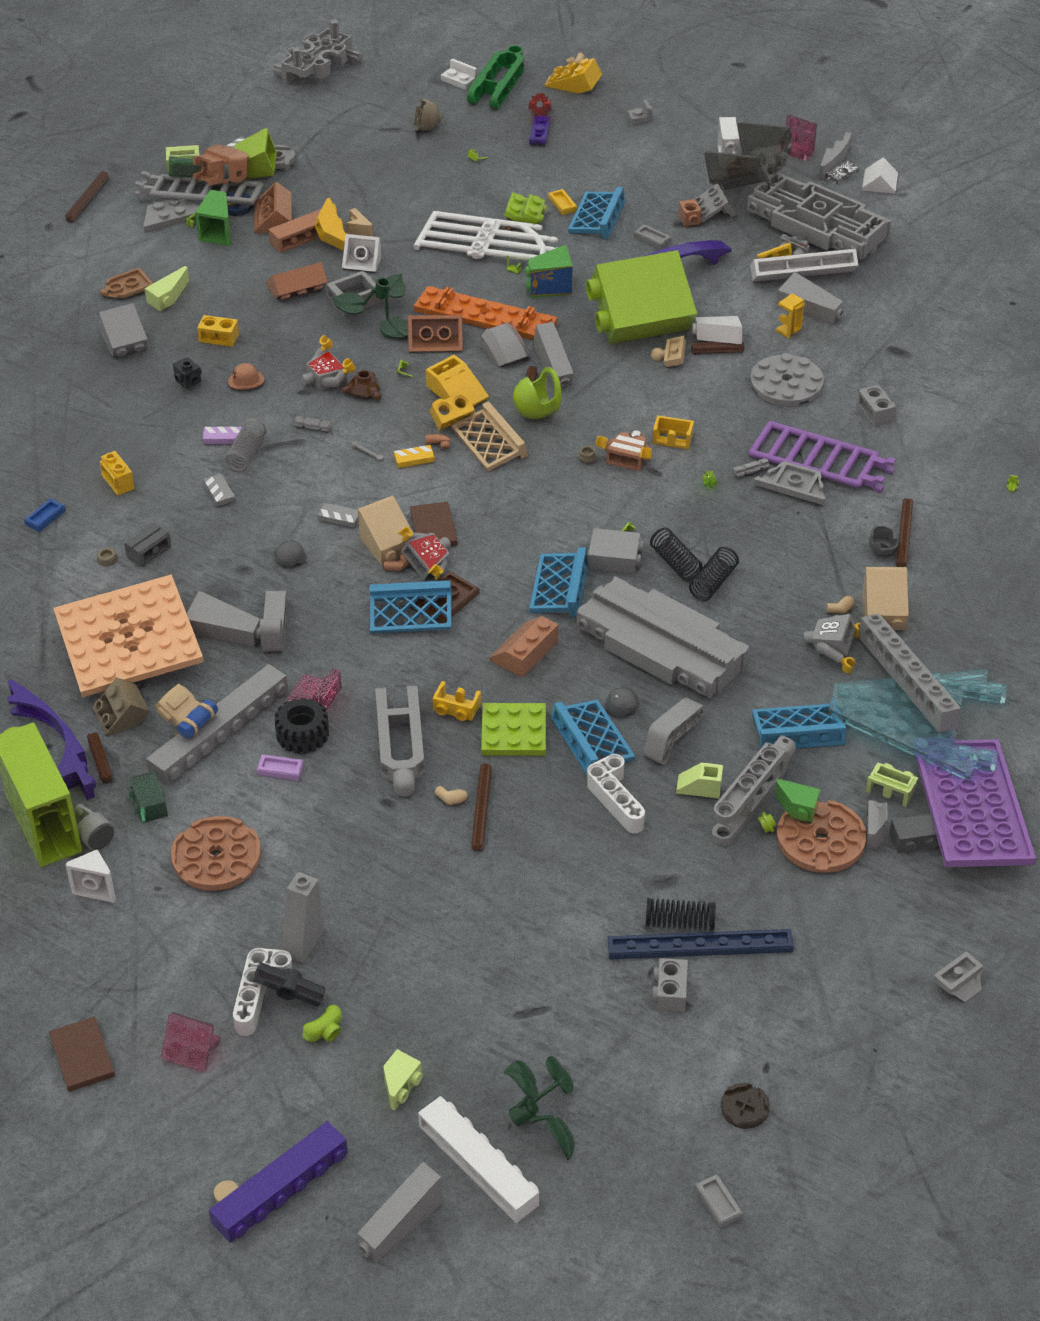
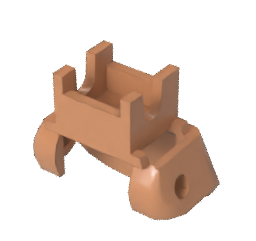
M213 145L204 151V155L193 156V165L202 166L200 172L193 174V179L206 181L210 186L221 183L228 184V181L240 183L247 176V160L249 155L232 147ZM224 164H229V179H224Z

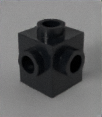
M189 357L173 363L174 378L185 389L201 382L202 370Z

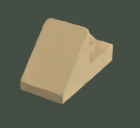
M356 208L349 210V222L346 224L347 234L373 237V224Z

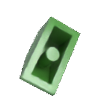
M777 779L775 797L791 818L812 823L819 804L820 789Z

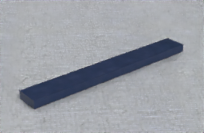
M791 929L607 936L609 960L793 952L794 950Z

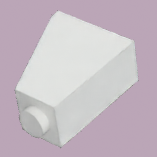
M738 316L696 317L695 323H692V334H695L697 340L742 344V325Z

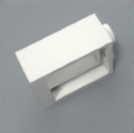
M719 117L717 146L721 167H737L739 135L736 117Z

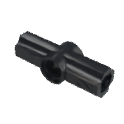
M259 962L252 979L253 982L276 990L277 995L284 1000L296 998L317 1007L321 1004L326 991L324 986L303 979L301 973L295 969L287 968L280 970L263 962Z

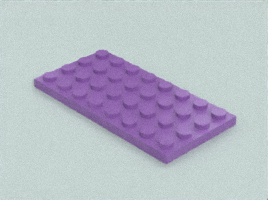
M999 740L913 741V752L930 814H932L945 867L1035 865L1036 856Z

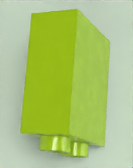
M678 250L597 264L592 279L586 280L588 299L590 301L596 300L599 311L595 312L596 328L599 333L606 332L609 344L690 330L697 316Z
M33 722L22 727L8 728L0 734V774L8 802L40 868L83 852L70 792L35 723Z

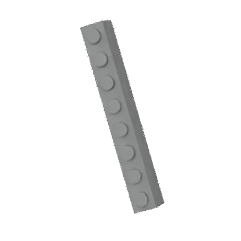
M270 664L266 665L217 703L218 712L198 730L196 735L186 739L178 733L147 757L148 772L165 785L177 779L180 774L192 767L203 756L209 754L217 745L223 743L227 737L238 731L241 726L250 719H253L264 708L270 706L278 697L284 695L288 690L287 676Z

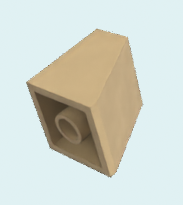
M390 496L359 508L360 539L378 562L384 565V561L400 559L401 550L406 542L402 541L403 537L398 532L405 526L408 528L410 526L395 498Z
M866 567L862 591L864 617L879 613L893 630L907 629L909 617L907 567Z

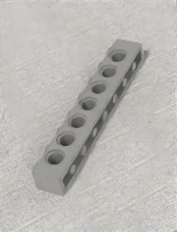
M879 613L861 617L859 639L939 733L958 729L961 707Z

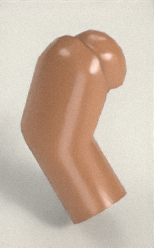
M440 434L425 435L426 444H440L442 449L450 447L451 439L448 436Z
M401 554L398 561H384V571H402L410 563Z

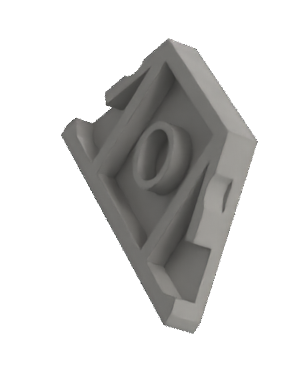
M169 199L147 206L143 225L144 232L185 222L187 218L196 212L199 206L184 199Z
M784 461L777 467L768 470L767 475L761 478L757 476L754 479V485L820 505L825 504L820 471Z

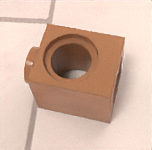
M696 200L679 201L678 216L684 227L701 224V209Z

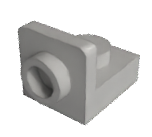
M647 100L643 101L642 109L636 108L627 111V116L632 125L650 122V116L653 114L652 106H649Z

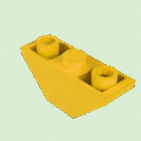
M327 198L314 226L320 240L343 251L347 233L343 229L341 218L337 215L336 205L332 203L330 198Z

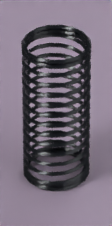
M669 528L658 529L650 539L651 547L657 551L683 581H692L698 574L697 571L703 568L702 562L690 552L685 544ZM665 532H669L668 534L662 536L659 539L657 545L655 546L656 540L659 538V536H661ZM658 533H660V534L657 536V538L655 539V541H654V546H653V539L655 538V536H656ZM669 535V537H667L666 539H664V540L662 541V543L660 544V546H658V544H659V542L661 541V539H663L665 536ZM694 563H696L695 567L690 572L683 574L684 572L688 571L694 565ZM699 563L698 569L692 575L683 577L687 574H690Z
M722 546L718 548L689 584L690 593L700 601L710 600L739 564V557L736 552L729 547ZM720 551H723V552L729 553V554L734 558L735 564H734V561L732 560V558H731L730 556H728L727 554H724V553H719V552H720ZM718 554H723V555H726L728 558H730V560H731L732 563H733V566H732L731 562H730L727 558H725V557H723V556H720V555H718ZM719 557H722L725 560H727L730 565H728L724 560L720 559ZM711 571H713L715 574H717V575L719 576V578L716 577L714 574H712ZM706 576L710 577L714 582H711ZM696 582L698 583V585L700 586L701 589H703L704 591H706V592H708V593H710V594H706V593L702 592V591L697 587ZM694 583H695L696 588H697L702 594L708 595V597H705V596L700 595V594L695 590V588H694ZM699 583H702V585H703L704 587H706L709 591H707V590H705L703 587H701V585H700Z
M647 898L645 926L650 927L652 915L653 928L656 924V917L658 928L661 925V918L663 928H665L668 911V928L671 927L673 913V928H676L678 914V928H681L683 916V929H686L688 917V928L690 930L694 910V930L697 928L699 912V930L702 929L704 913V930H707L709 915V931H714L716 903L708 902L706 912L705 901L702 904L701 911L700 901H698L696 909V902L693 901L691 908L690 901L688 900L685 911V901L683 900L680 913L679 899L677 900L675 912L674 899L672 900L670 910L669 899H667L665 909L664 899L661 901L660 908L659 899L657 898L654 914V899Z

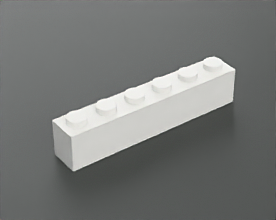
M856 249L754 259L750 268L752 281L759 282L788 279L794 272L803 277L854 272L858 267Z
M440 1096L418 1112L419 1127L515 1223H518L539 1206V1189L531 1181L528 1182L523 1177L520 1169L515 1165L512 1166L499 1149L493 1148L488 1138L483 1133L479 1134L473 1128L471 1121L466 1117L463 1118L451 1102H447Z

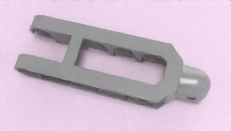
M417 685L407 686L408 707L387 709L386 687L375 688L382 777L393 781L394 792L397 795L403 797L410 796L415 791V779H418L425 773ZM410 723L412 757L409 760L396 761L391 758L389 725Z
M782 735L774 744L766 742L715 804L714 817L717 824L712 829V840L715 844L720 846L731 844L774 791L777 779H783L788 768V762L796 750V744L792 739ZM761 768L758 773H755L753 770ZM769 777L773 779L772 781L767 782V779ZM743 782H750L747 787L742 785ZM758 791L762 792L760 795H755ZM720 810H726L723 815L719 813ZM720 831H725L729 835L726 837H721L717 833Z

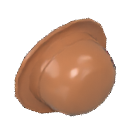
M242 363L234 369L233 374L228 380V385L236 390H248L259 387L264 383L265 378L252 364Z

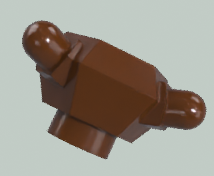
M368 370L358 371L350 383L342 388L344 394L351 393L358 398L369 399L373 397L375 400L381 399L378 379L375 377L374 372Z

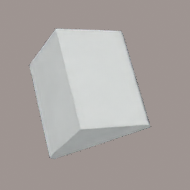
M884 157L865 169L862 191L895 194L898 172Z
M346 234L342 269L376 272L381 260L380 237Z
M98 850L67 862L66 869L72 894L112 903L115 902L116 897L111 873Z

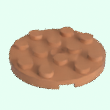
M828 800V803L819 802L812 823L791 818L785 811L778 823L777 842L785 857L801 869L820 873L838 872L850 867L862 856L866 845V829L861 818L853 810L841 803ZM816 834H825L827 838H816Z
M212 816L191 823L190 828L177 835L171 847L172 865L177 876L186 884L204 891L230 889L244 882L254 873L261 859L260 841L253 828L250 829L239 819L227 816ZM213 851H221L217 857L211 854Z

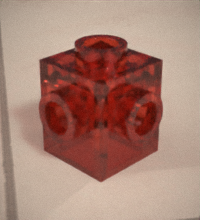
M536 93V96H532V100H529V110H532V114H535V116H545V114H548V110H551V100H549L548 96H545V93ZM539 101L543 103V106L540 108L537 107Z

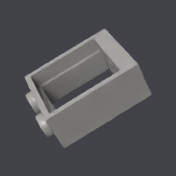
M364 271L326 284L327 298L337 308L332 300L333 297L364 287L366 291L358 293L364 301L370 294L371 289L375 288L376 283ZM374 293L367 304L363 305V309L381 303V299L377 298ZM338 309L344 316L349 315Z

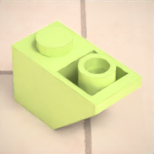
M700 763L682 772L678 776L676 794L720 798L723 765Z
M398 1049L383 1066L384 1081L390 1107L393 1110H396L400 1103L403 1104L407 1100L411 1089L414 1086H418L423 1077L421 1062Z

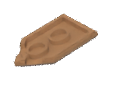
M139 267L108 278L106 286L101 290L100 295L125 299L144 292L146 287L154 283Z

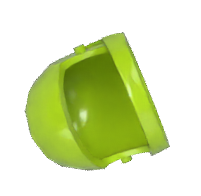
M545 367L539 378L534 382L525 377L515 386L513 403L521 416L526 419H540L558 412L561 405V384L553 368ZM548 373L551 374L554 383V397L550 401L546 388Z

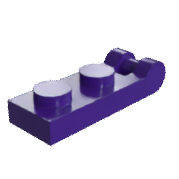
M542 115L534 117L529 144L540 143V145H546L551 117Z

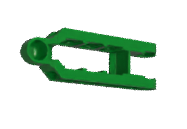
M513 45L508 47L506 51H498L493 54L469 88L467 94L468 103L477 104L483 94L492 95L491 100H489V106L497 109L500 108L524 73V57L521 46ZM501 69H509L502 80L499 82L493 81Z

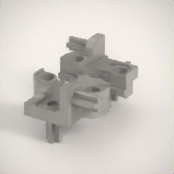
M335 19L330 20V28L325 29L320 34H309L304 37L302 41L304 50H300V47L289 48L287 50V58L281 62V65L273 64L272 72L282 75L284 84L290 83L294 79L295 74L299 75L300 78H306L311 75L312 77L322 79L331 74V60L323 58L324 56L331 57L333 61L343 65L349 59L361 62L363 54L352 50L351 36L339 32V23Z

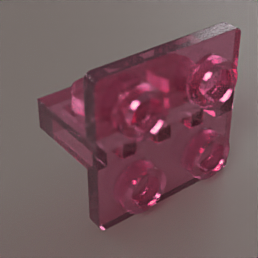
M172 1012L168 1016L161 1058L204 1071L207 1067L209 1052L219 1046L221 1037L213 1034L214 1025Z

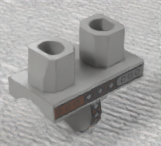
M783 234L780 237V246L790 243L793 255L809 253V245L805 241L806 236L804 234H799L797 237H789Z

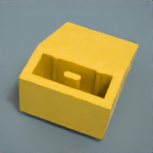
M586 58L578 63L572 62L564 67H556L544 85L545 87L579 94L592 90L602 76V72L595 58L589 60Z
M455 355L426 369V387L443 400L455 392L461 393L464 391L473 407L489 399V395L467 364ZM455 404L458 408H463L462 405Z

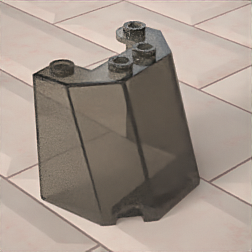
M739 122L737 126L742 149L741 155L711 151L704 153L709 183L712 185L718 183L722 190H727L772 179L787 164L792 145L790 127Z

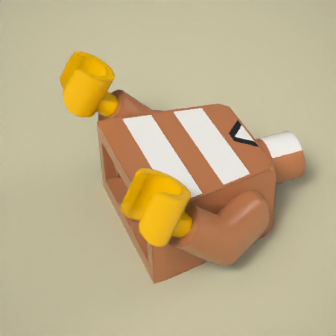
M637 430L631 434L620 432L617 437L609 441L606 437L597 436L595 446H599L607 451L606 463L641 471L643 460L650 461L653 457L652 448L646 444V438L642 437L641 432Z

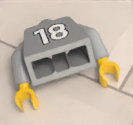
M850 614L819 619L814 631L804 632V641L806 644L813 643L818 654H823L837 663H842L843 672L851 673L855 666V659L852 657L844 658L843 656H847L853 636L859 639L860 622L855 625Z

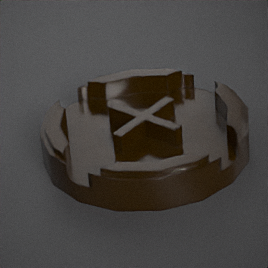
M739 1083L725 1091L720 1107L722 1115L727 1122L738 1128L749 1129L763 1124L768 1117L770 1103L768 1096L761 1088L752 1087V1084Z

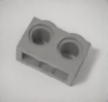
M879 385L859 390L857 405L873 426L894 421L896 405Z
M660 958L659 967H654V981L658 982V986H653V1000L657 1001V1010L685 1012L688 960Z

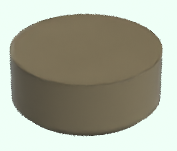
M112 548L99 550L97 553L98 563L102 566L115 564L117 561L116 551Z

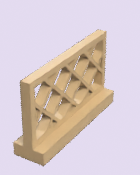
M489 401L482 404V410L451 425L455 434L488 472L517 456L521 459L528 456L525 442ZM481 417L484 418V422H483V423H482V422H475L477 419H479V418H481ZM463 426L469 427L467 431L459 429ZM473 427L481 428L480 432L472 431ZM485 428L494 429L493 433L484 432ZM469 437H478L477 441H468ZM490 438L489 443L481 442V439ZM494 439H502V444L493 443ZM478 447L487 448L486 452H478ZM491 448L499 449V452L490 453ZM504 449L512 450L509 454H502ZM487 458H496V460L490 464L486 462Z

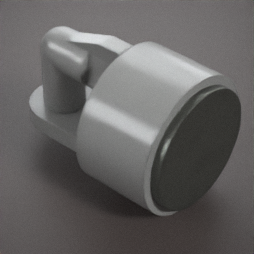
M83 804L76 805L74 814L80 840L90 850H98L109 844L114 836V825L100 812L93 813Z

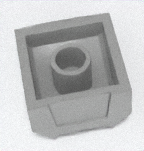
M508 322L490 329L487 328L481 335V347L498 367L530 356L522 337L515 327Z

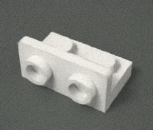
M451 59L450 68L441 74V80L467 90L477 78V68Z

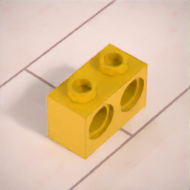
M203 315L197 327L199 342L233 347L239 336L238 320Z
M464 391L461 393L455 392L447 399L434 401L429 412L440 431L472 415L475 409ZM455 404H460L463 408H458ZM439 411H445L447 415H442Z

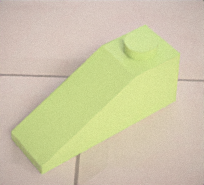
M184 266L146 287L147 303L159 311L173 305L189 283L188 267Z

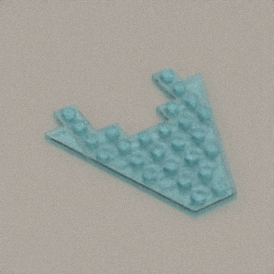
M988 669L947 673L930 672L960 707L962 697L1005 704L1008 685L988 682ZM893 678L835 683L828 716L838 719L965 780L971 781L973 768L995 772L998 751L954 744L957 730L939 733Z

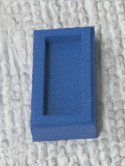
M50 498L25 518L24 523L26 526L40 532L66 511L65 506Z

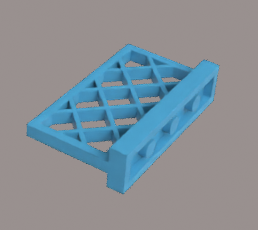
M616 187L615 192H585L568 228V232L601 234L602 239H609L625 203L623 187Z
M586 547L578 548L577 553L540 554L529 607L530 613L570 612L571 617H577L588 570ZM567 560H574L569 565L564 563ZM545 561H554L548 566L544 564ZM558 566L562 567L558 572L553 571ZM567 572L571 574L565 579L561 577ZM547 573L551 574L547 579L542 578ZM556 579L560 581L554 586L550 584ZM545 586H546L547 588H549L548 590H546V591L543 592V593H541V592L539 591L540 589H542V588L545 587ZM566 586L568 589L561 593L559 589ZM552 593H555L557 596L553 599L547 598ZM541 600H544L546 602L543 605L536 606V604ZM560 600L566 602L565 605H556V603Z
M450 580L370 585L371 634L452 629V587ZM438 598H447V603L442 607H439L434 602ZM418 599H425L428 602L421 609L414 604ZM398 600H405L407 604L401 610L394 605ZM375 601H384L387 605L380 611L375 607ZM431 605L438 610L432 617L425 613ZM412 606L418 612L410 618L404 612ZM392 607L398 613L389 619L384 613ZM442 613L447 617V623L438 624L435 619ZM420 615H423L427 619L424 624L418 625L414 622ZM400 616L407 620L402 626L394 623ZM380 617L387 621L383 627H375V622Z
M598 699L564 706L562 702L554 703L551 720L586 775L588 767L599 761L597 754L607 757L616 754L614 753L615 750H619L626 754L622 756L624 763L634 761V753ZM595 708L598 713H592L587 711V709ZM574 712L580 714L579 718L571 716L569 713ZM585 716L593 719L594 721L593 723H590L588 721L582 720V717ZM599 721L606 724L607 728L596 725V722ZM578 725L589 728L588 732L580 730ZM594 730L602 733L603 736L599 737L591 734V732ZM606 735L617 740L616 743L605 739ZM589 739L597 742V747L589 744L587 740ZM603 744L613 749L610 752L600 747Z
M835 703L752 709L753 720L760 740V749L766 742L774 744L782 735L792 739L796 744V749L845 745L846 725L842 723ZM832 711L830 715H826L822 712ZM802 713H809L811 715L806 717ZM786 714H787V715H789L790 717H789L788 719H786V718L782 717L781 715H786ZM760 716H767L769 718L764 720ZM818 717L823 721L820 723L818 721H815L814 719ZM795 719H798V720L802 721V723H801V724H798V723H795V722H793V721H794ZM776 720V721H778V722H780V723H782V724H780L779 726H777V725L773 724L772 722H774V721Z

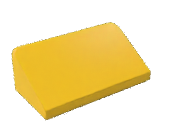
M787 243L757 254V259L793 255L791 244Z

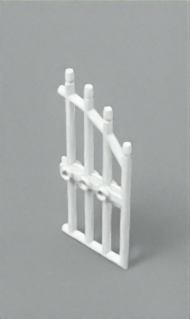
M433 211L414 243L413 249L419 250L420 247L465 252L467 256H472L474 259H482L485 255L507 258V255H509L510 259L528 261V259L538 255L488 248L491 245L536 251L543 254L556 249L545 246L544 242L554 244L558 242V238L536 233L535 231H542V226L539 224L534 225L524 222ZM441 218L483 225L482 227L438 222L436 219ZM500 226H511V228L522 229L525 233L499 230ZM431 228H440V229L455 230V231L470 232V233H478V234H477V236L475 237V236H467V235H460V234H452V233H445V232L430 231V229H431ZM500 236L515 239L536 241L537 245L494 239V237ZM430 237L472 243V245L465 246L435 241H427L425 240V238Z

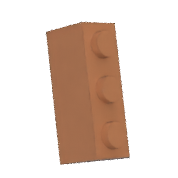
M275 182L254 204L255 233H269L270 228L292 220V193L278 182Z
M322 262L272 275L266 281L275 299L281 297V300L291 298V294L295 293L298 295L306 294L309 289H314V291L321 290L328 283Z
M462 315L408 316L409 352L463 351Z
M543 616L525 622L489 657V661L523 678L558 642V624Z

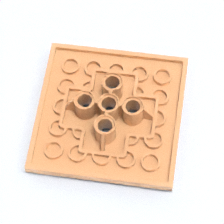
M172 574L53 608L82 698L106 691L116 677L134 683L204 662Z

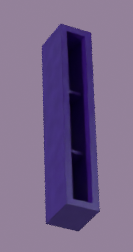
M326 1121L210 1208L211 1224L229 1243L236 1238L242 1237L255 1223L263 1221L272 1210L283 1206L293 1194L301 1192L314 1178L322 1176L335 1162L338 1163L343 1160L348 1153L347 1140Z

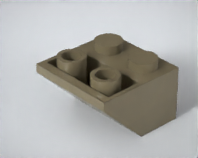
M117 677L92 706L107 736L137 727L150 712L136 684Z

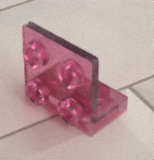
M788 115L786 117L785 138L777 145V152L806 161L815 151L817 123Z
M332 669L330 674L325 676L324 680L304 674L286 701L290 702L294 698L301 699V697H306L308 700L311 698L314 699V702L319 701L322 706H325L327 711L342 689L341 671Z

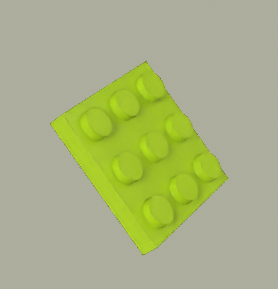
M483 703L482 756H546V703Z

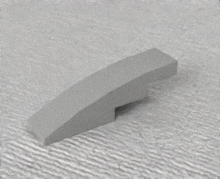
M846 132L843 141L836 140L833 149L826 148L820 166L819 180L825 179L831 174V171H834L843 162L851 147L852 133Z

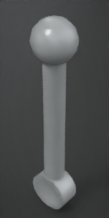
M357 441L351 443L353 448H358L375 457L376 461L382 462L384 460L382 454L377 455L360 446Z

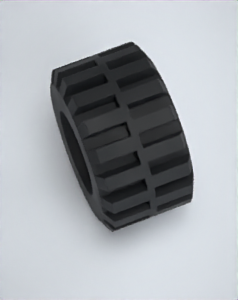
M301 697V699L294 698L290 702H284V706L280 705L278 711H276L274 718L276 738L282 748L285 747L289 752L294 751L297 754L303 752L305 754L307 751H316L317 747L321 748L323 743L327 742L329 736L328 713L325 706H322L319 701L314 702V699L310 698L308 700L306 697Z

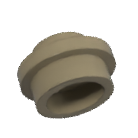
M583 446L578 452V458L582 462L590 463L596 460L597 453L593 447Z

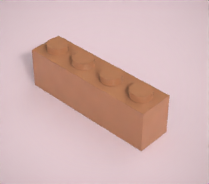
M321 209L270 228V244L281 253L320 238L314 225Z

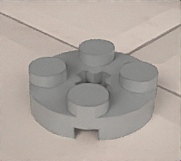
M274 145L277 151L275 169L289 170L290 165L295 161L294 151H291L290 147L285 145Z

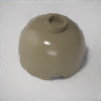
M421 98L418 101L421 104L415 110L414 124L418 126L415 130L421 132L432 131L437 126V123L441 122L442 114L439 113L437 104L428 99Z

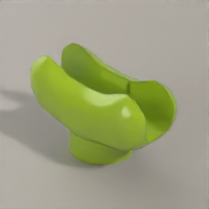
M330 1005L321 1017L306 1023L303 1026V1038L312 1043L322 1038L327 1042L333 1041L341 1032V1028L338 1026L342 1019L340 1008L337 1005Z

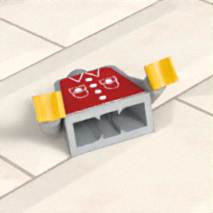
M323 335L320 338L321 348H318L313 358L307 362V373L301 375V381L304 386L313 383L319 390L346 384L347 373L355 371V365L349 358L345 359L341 364L330 351H325L332 348L333 342L330 338L328 339Z
M406 526L398 532L403 537L402 541L406 542L401 553L423 580L431 574L437 580L444 574L447 566L446 558L449 555L447 549L451 546L448 538L443 537L439 540L434 533H412L411 529Z

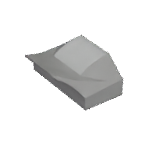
M868 800L866 848L876 849L884 842V825L888 820L887 802L878 803Z
M966 951L933 976V981L949 994L955 995L962 1001L967 1002L982 990L980 976L983 965Z

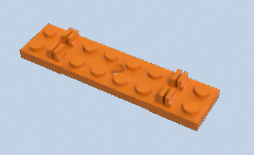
M427 286L414 304L415 312L427 315H462L463 323L488 329L508 322L515 327L522 338L534 340L536 325L554 322L556 326L558 323V317L538 313L535 311V307L531 309L528 306L527 309L509 306L499 302L453 292L454 288L449 289V287L443 290Z

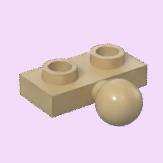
M684 336L667 339L665 350L654 348L651 351V358L654 361L664 359L666 367L683 364L686 345Z

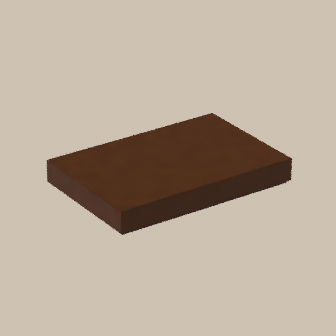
M448 502L410 506L415 533H434L439 540L446 537L449 539L451 546L457 545V537Z
M448 571L438 581L450 580L452 616H454L480 594V588ZM438 598L434 603L442 607L447 603V598ZM418 599L414 604L421 609L428 602L425 599ZM431 605L425 613L432 617L438 610ZM441 613L435 621L438 624L445 623L447 617Z
M95 1016L49 1031L68 1092L115 1076Z

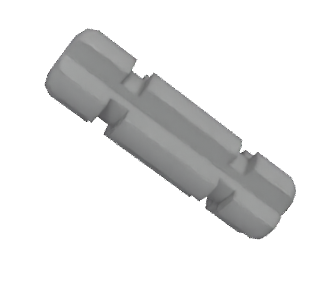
M296 416L295 419L296 427L303 428L305 426L304 428L321 429V431L329 432L331 429V422L327 420L322 422L321 419L309 417L304 419L305 417Z
M760 459L757 462H750L741 467H734L733 472L734 476L739 478L745 474L749 475L768 469L770 465L768 459Z

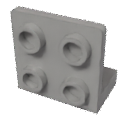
M718 183L695 198L701 209V223L720 210L724 214L728 213L731 218L737 215Z

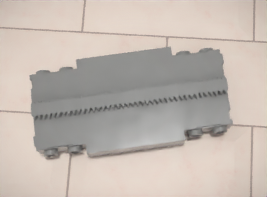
M772 172L768 178L756 186L753 194L748 196L747 211L771 221L772 227L796 237L799 234H804L806 236L805 241L827 251L830 248L836 250L856 249L857 259L859 260L864 259L868 253L871 255L877 251V245L886 236L890 235L892 220L866 210L867 205L811 181L805 184L779 172Z
M616 576L604 587L602 585L595 589L593 597L585 605L580 606L577 611L576 626L603 640L604 649L671 685L677 680L710 699L718 695L742 672L748 661L749 646L719 630L720 623L654 589L647 593Z

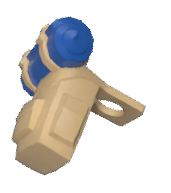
M180 684L168 691L155 704L158 714L166 722L170 721L177 727L173 734L176 736L179 733L186 739L196 735L198 730L218 712V707L213 701L206 699L200 703L194 698L192 693Z

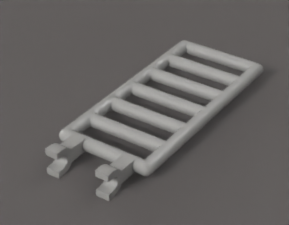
M142 171L141 177L147 178L148 181H136L134 183V187L141 189V191L135 192L137 197L143 194H150L151 197L203 201L213 185L210 186L208 182L201 179L194 180L193 176L171 174L156 176ZM245 180L240 183L228 181V184H216L223 185L220 189L221 192H227L230 186L238 187L233 197L227 196V203L245 205L255 204L264 187L263 182ZM165 181H174L168 191H159ZM181 182L190 183L184 193L175 192ZM197 183L206 184L201 194L192 193ZM246 187L255 188L250 198L241 197Z

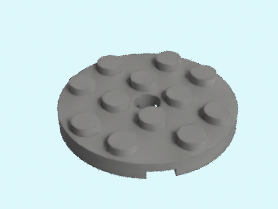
M789 353L770 356L760 360L753 367L750 377L751 388L757 392L758 397L766 402L780 406H799L800 402L808 401L809 403L822 392L824 382L823 373L817 365L806 357L794 356Z

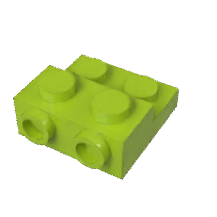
M512 192L503 216L516 222L534 225L541 224L547 205L544 204L545 200L538 196L529 194L528 198H525L520 194Z

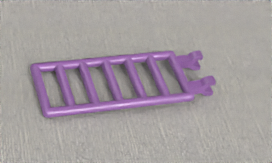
M769 421L748 451L749 456L757 459H768L769 462L778 465L786 461L820 471L822 478L856 488L861 487L863 484L872 487L873 490L880 493L884 489V485L881 484L884 482L885 477L880 475L874 477L868 474L873 467L883 469L885 473L892 475L895 467L891 466L896 462L895 458L889 457L885 459L879 457L880 455L877 451L773 421ZM772 429L782 432L768 454L758 451ZM789 434L799 437L785 459L775 456ZM807 439L817 442L803 464L793 461ZM824 444L834 447L821 469L811 466ZM842 449L852 452L839 474L829 472L830 467ZM859 455L870 457L857 479L846 477Z

